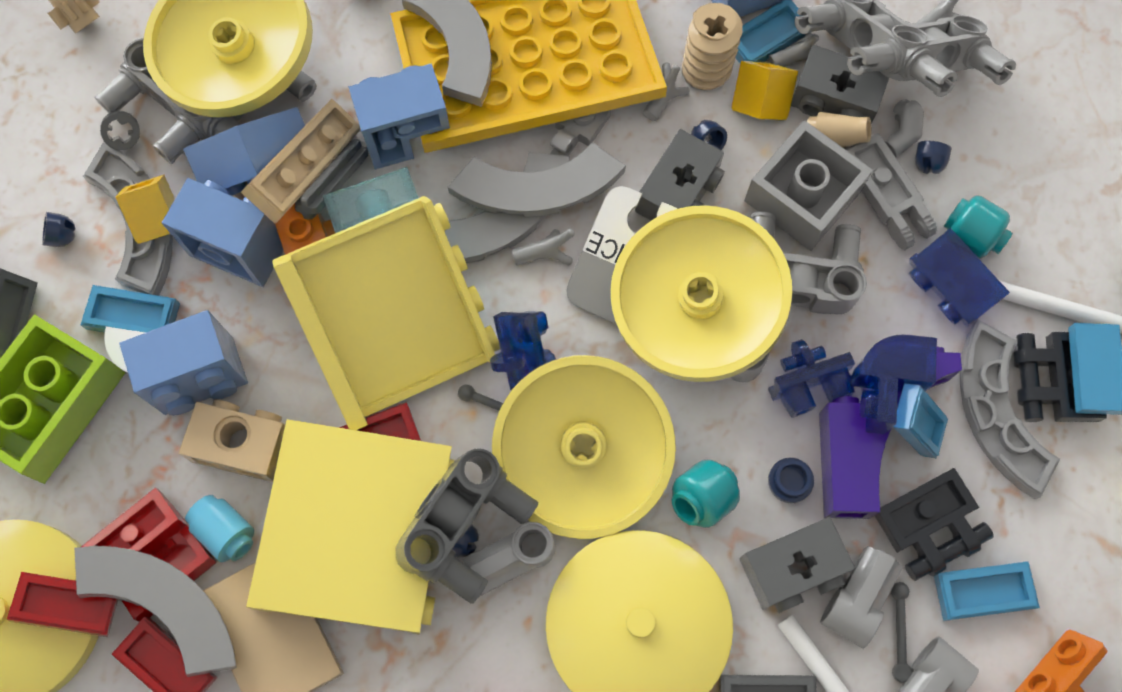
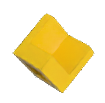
M741 61L731 106L732 110L758 119L786 120L789 116L798 71L772 63Z
M164 174L126 186L115 196L136 243H144L170 234L161 222L175 198Z

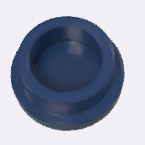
M784 458L775 463L768 475V485L773 495L779 500L786 503H798L807 498L812 492L814 475L810 467L802 460Z

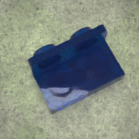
M951 228L919 254L915 253L909 258V264L913 268L908 273L910 277L925 293L931 288L939 296L942 302L937 305L938 308L954 325L961 321L968 328L1010 293Z

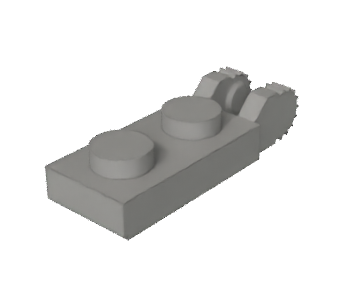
M877 133L871 136L870 142L858 143L845 149L873 169L862 192L883 224L887 223L889 234L901 249L906 250L914 246L915 243L914 234L902 217V215L908 212L911 223L921 236L927 239L937 234L936 222L923 204L924 198L880 134Z

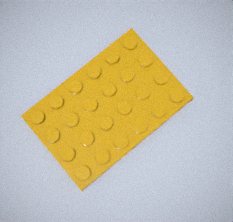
M469 0L484 23L491 49V81L482 107L443 94L442 84L448 70L449 50L442 33H439L423 17L409 10L390 13L403 68L414 65L424 66L432 63L446 106L450 128L420 136L424 153L666 97L667 86L636 0Z

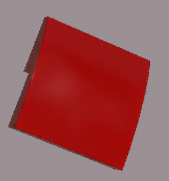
M156 487L81 546L118 547L142 552L169 563L193 581L217 563L211 553L189 532V525L180 513ZM121 600L132 618L138 622L144 617H151L153 615L142 606Z

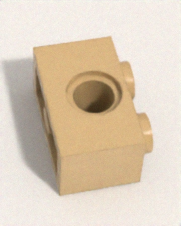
M214 399L212 405L196 402L178 454L192 463L273 483L285 424L281 422L282 417L264 410H256L254 416L239 412V406L218 399ZM239 430H247V437L244 443L239 447L230 448L232 435Z

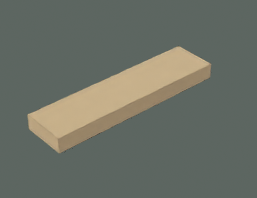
M331 99L259 172L241 193L273 223H277L361 130L360 125L338 103Z

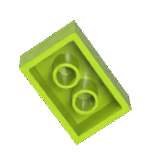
M34 314L0 358V461L18 473L45 484L123 378L125 372L104 356Z

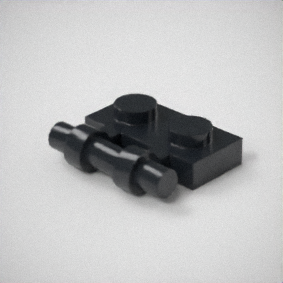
M1051 332L1045 337L1047 349L1036 348L1035 334L1022 333L1016 336L1017 351L1013 353L1014 366L1019 368L1021 389L1017 390L1018 404L1023 406L1025 422L1044 420L1042 404H1053L1055 422H1101L1107 418V414L1076 413L1069 332ZM1038 366H1049L1051 387H1040Z
M955 468L880 508V513L875 515V518L897 553L911 545L917 551L918 558L905 565L908 575L914 581L928 574L933 577L946 570L947 563L962 555L966 557L972 556L981 550V544L994 537L987 523L982 522L971 528L964 517L980 507ZM948 526L953 539L936 547L929 535Z

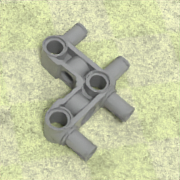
M827 0L824 4L818 6L800 7L797 11V14L800 16L795 17V26L799 33L807 34L813 31L826 30L851 49L850 54L853 56L848 57L847 65L852 74L863 75L867 72L880 71L888 78L898 81L917 80L932 90L938 97L946 96L954 88L955 85L952 82L957 81L958 74L955 71L975 68L992 79L995 84L1001 85L1007 82L1013 74L1008 69L1015 70L1016 68L1014 60L1007 58L992 47L990 38L985 35L988 29L982 21L970 16L956 15L939 18L936 22L916 24L903 21L886 9V5L879 0Z
M144 38L134 40L126 47L123 55L124 62L120 65L121 68L119 69L120 74L99 95L97 94L94 97L110 113L116 110L120 111L139 93L144 94L146 92L174 115L178 121L152 145L158 154L170 164H173L184 152L183 148L192 145L197 139L202 141L240 125L238 120L244 115L207 117L189 112L172 102L156 85L146 67L143 52ZM301 70L287 90L304 102L314 94L317 85L315 80Z
M762 211L752 213L751 219L760 224L774 238L776 216ZM842 224L836 227L832 260L783 252L792 279L791 305L808 307L810 312L821 314H844L855 306L867 286L866 277L863 273L864 269L858 262L860 227L851 224ZM840 283L845 285L851 292V295L839 294L833 284ZM769 353L751 368L731 378L738 382L754 380L765 366Z

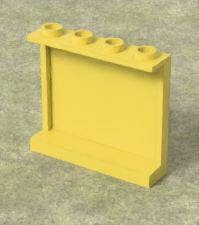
M426 196L272 260L277 276L350 430H358L367 426L365 417L484 363L489 362L493 368L500 366L495 354L496 351L501 349L497 336L491 325L484 327L478 313L485 310L481 297L474 285L467 287L461 273L468 269L464 256L458 245L450 246L444 232L451 228L448 217L440 203L433 205L432 200Z
M287 419L246 607L252 610L280 612L406 631L420 635L421 624L431 626L435 597L426 596L429 580L426 582L418 575L404 571L398 565L396 546L415 518L414 516L424 499L455 461L450 459L452 446ZM415 538L411 544V555L416 562L426 564L431 557V548L425 540Z

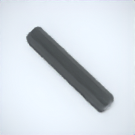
M351 140L295 202V209L297 212L302 213L304 219H313L322 211L368 157L367 147L362 146L360 140Z

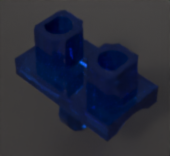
M525 311L522 313L500 312L493 316L501 352L490 358V364L493 371L506 372L510 390L534 369L552 360H556L555 355L549 349H543L541 336L549 328L546 314L543 311Z
M800 339L791 344L792 356L780 360L784 372L795 368L798 370L775 377L774 386L768 388L772 400L781 399L791 418L808 413L816 407L809 388L822 385L829 402H833L839 397L852 396L855 393L849 371L855 365L851 353L848 352L815 364V361L826 358L824 347L819 346L810 349L807 343Z

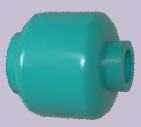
M979 195L972 197L969 201L962 198L943 226L948 229V242L976 259L985 257L990 251L999 254L1013 234V232L1006 229L1010 222L1009 213Z
M704 459L696 463L676 478L672 486L673 509L683 522L692 526L709 528L716 525L731 513L740 501V490L736 475L729 467L713 460Z

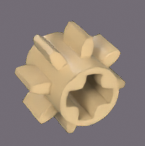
M48 0L54 9L47 14L60 30L69 25L76 34L100 17L93 8L100 3L99 0Z

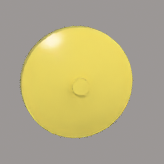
M159 0L150 14L144 33L143 52L145 63L156 85L179 107L194 114L207 117L242 115L268 104L282 94L296 79L310 52L313 34L312 19L305 0Z
M704 205L679 208L648 222L625 245L619 255L612 275V311L617 327L627 346L642 362L666 376L684 381L710 382L722 380L740 374L757 364L778 342L787 324L791 309L792 279L790 269L775 239L767 230L751 218L739 212L717 206Z
M574 355L562 357L545 363L531 371L520 380L505 399L499 410L493 430L492 454L497 458L503 471L507 473L506 479L539 502L528 520L546 526L553 534L568 538L593 539L618 533L638 522L656 505L663 495L672 475L675 462L674 428L670 414L659 394L648 381L633 369L620 362L600 356Z
M29 520L0 521V692H57L80 671L92 653L99 637L97 635L21 624L7 620L21 572L76 581L74 548L81 547V545L71 536L56 528Z
M631 530L597 539L579 551L563 568L553 586L547 605L546 637L554 666L571 692H709L720 678L729 658L733 637V618L730 602L720 578L711 565L697 551L682 541L665 534L645 530Z

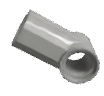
M528 522L522 524L514 533L464 558L463 562L488 580L484 591L480 595L482 596L534 568L545 566L552 560L556 544L554 537L546 526L538 522ZM538 533L546 538V549L540 556L534 558L527 557L523 554L522 542L528 535Z
M870 546L863 549L854 565L856 569L851 571L844 587H840L835 592L820 621L821 624L862 649L870 643L877 632L884 615L881 609L903 568L894 557Z
M938 636L915 659L912 665L915 671L898 692H966L975 681L979 669Z

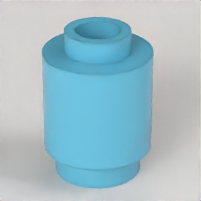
M207 495L198 500L186 514L185 521L190 525L189 532L219 562H226L230 559L237 561L251 549L254 528L225 499H217L214 495Z

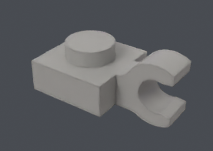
M611 110L555 123V128L559 131L550 143V146L554 147L550 154L569 156L579 141L589 146L611 116Z

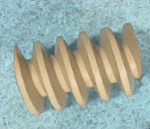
M708 3L700 6L693 13V19L688 27L681 66L684 79L695 88L713 90L722 86L730 78L743 33L742 21L732 7L722 3Z

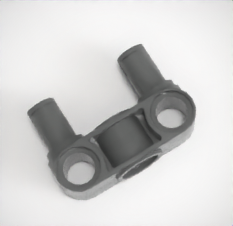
M476 448L470 450L450 465L444 476L437 482L420 505L414 516L415 518L396 546L398 565L404 571L416 574L426 582L429 580L434 584L438 580L470 604H473L484 591L488 580L455 558L456 552L452 548L473 523L482 503L487 504L490 501L520 524H524L532 516L539 502L506 479L507 473L503 471L497 458L491 452ZM466 462H473L481 468L483 477L480 484H474L467 479L465 475ZM415 538L425 540L431 548V557L426 564L416 562L411 555V544Z

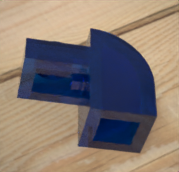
M915 335L890 336L876 343L856 365L851 375L850 386L868 388V390H863L860 400V416L866 418V432L885 434L896 425L897 394L902 392L904 383L920 385L925 392L936 383L937 338Z

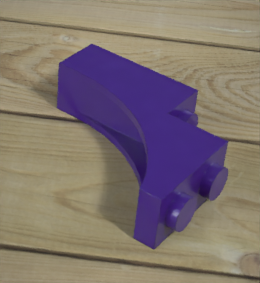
M880 346L870 351L860 363L862 403H859V398L836 397L832 399V402H828L819 413L824 518L870 519L880 513L879 475L881 459L886 441L893 427L904 383L920 385L926 391L934 386L950 381L962 370L961 353L945 352L943 347L938 346L923 347L918 349L917 352H901L898 346Z

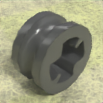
M116 110L108 113L103 118L100 126V135L110 148L127 150L138 142L140 128L136 118L130 113ZM114 120H117L121 125L129 123L133 129L128 130V135L131 137L125 141L120 136L112 138L108 131H112L113 127L109 124Z

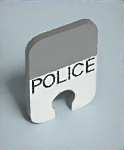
M624 186L615 187L606 195L566 290L572 304L615 324L611 305L612 275L619 255L629 240L636 234L629 227L628 218L630 212L638 206L643 195L636 190ZM662 202L657 212V217L677 208Z

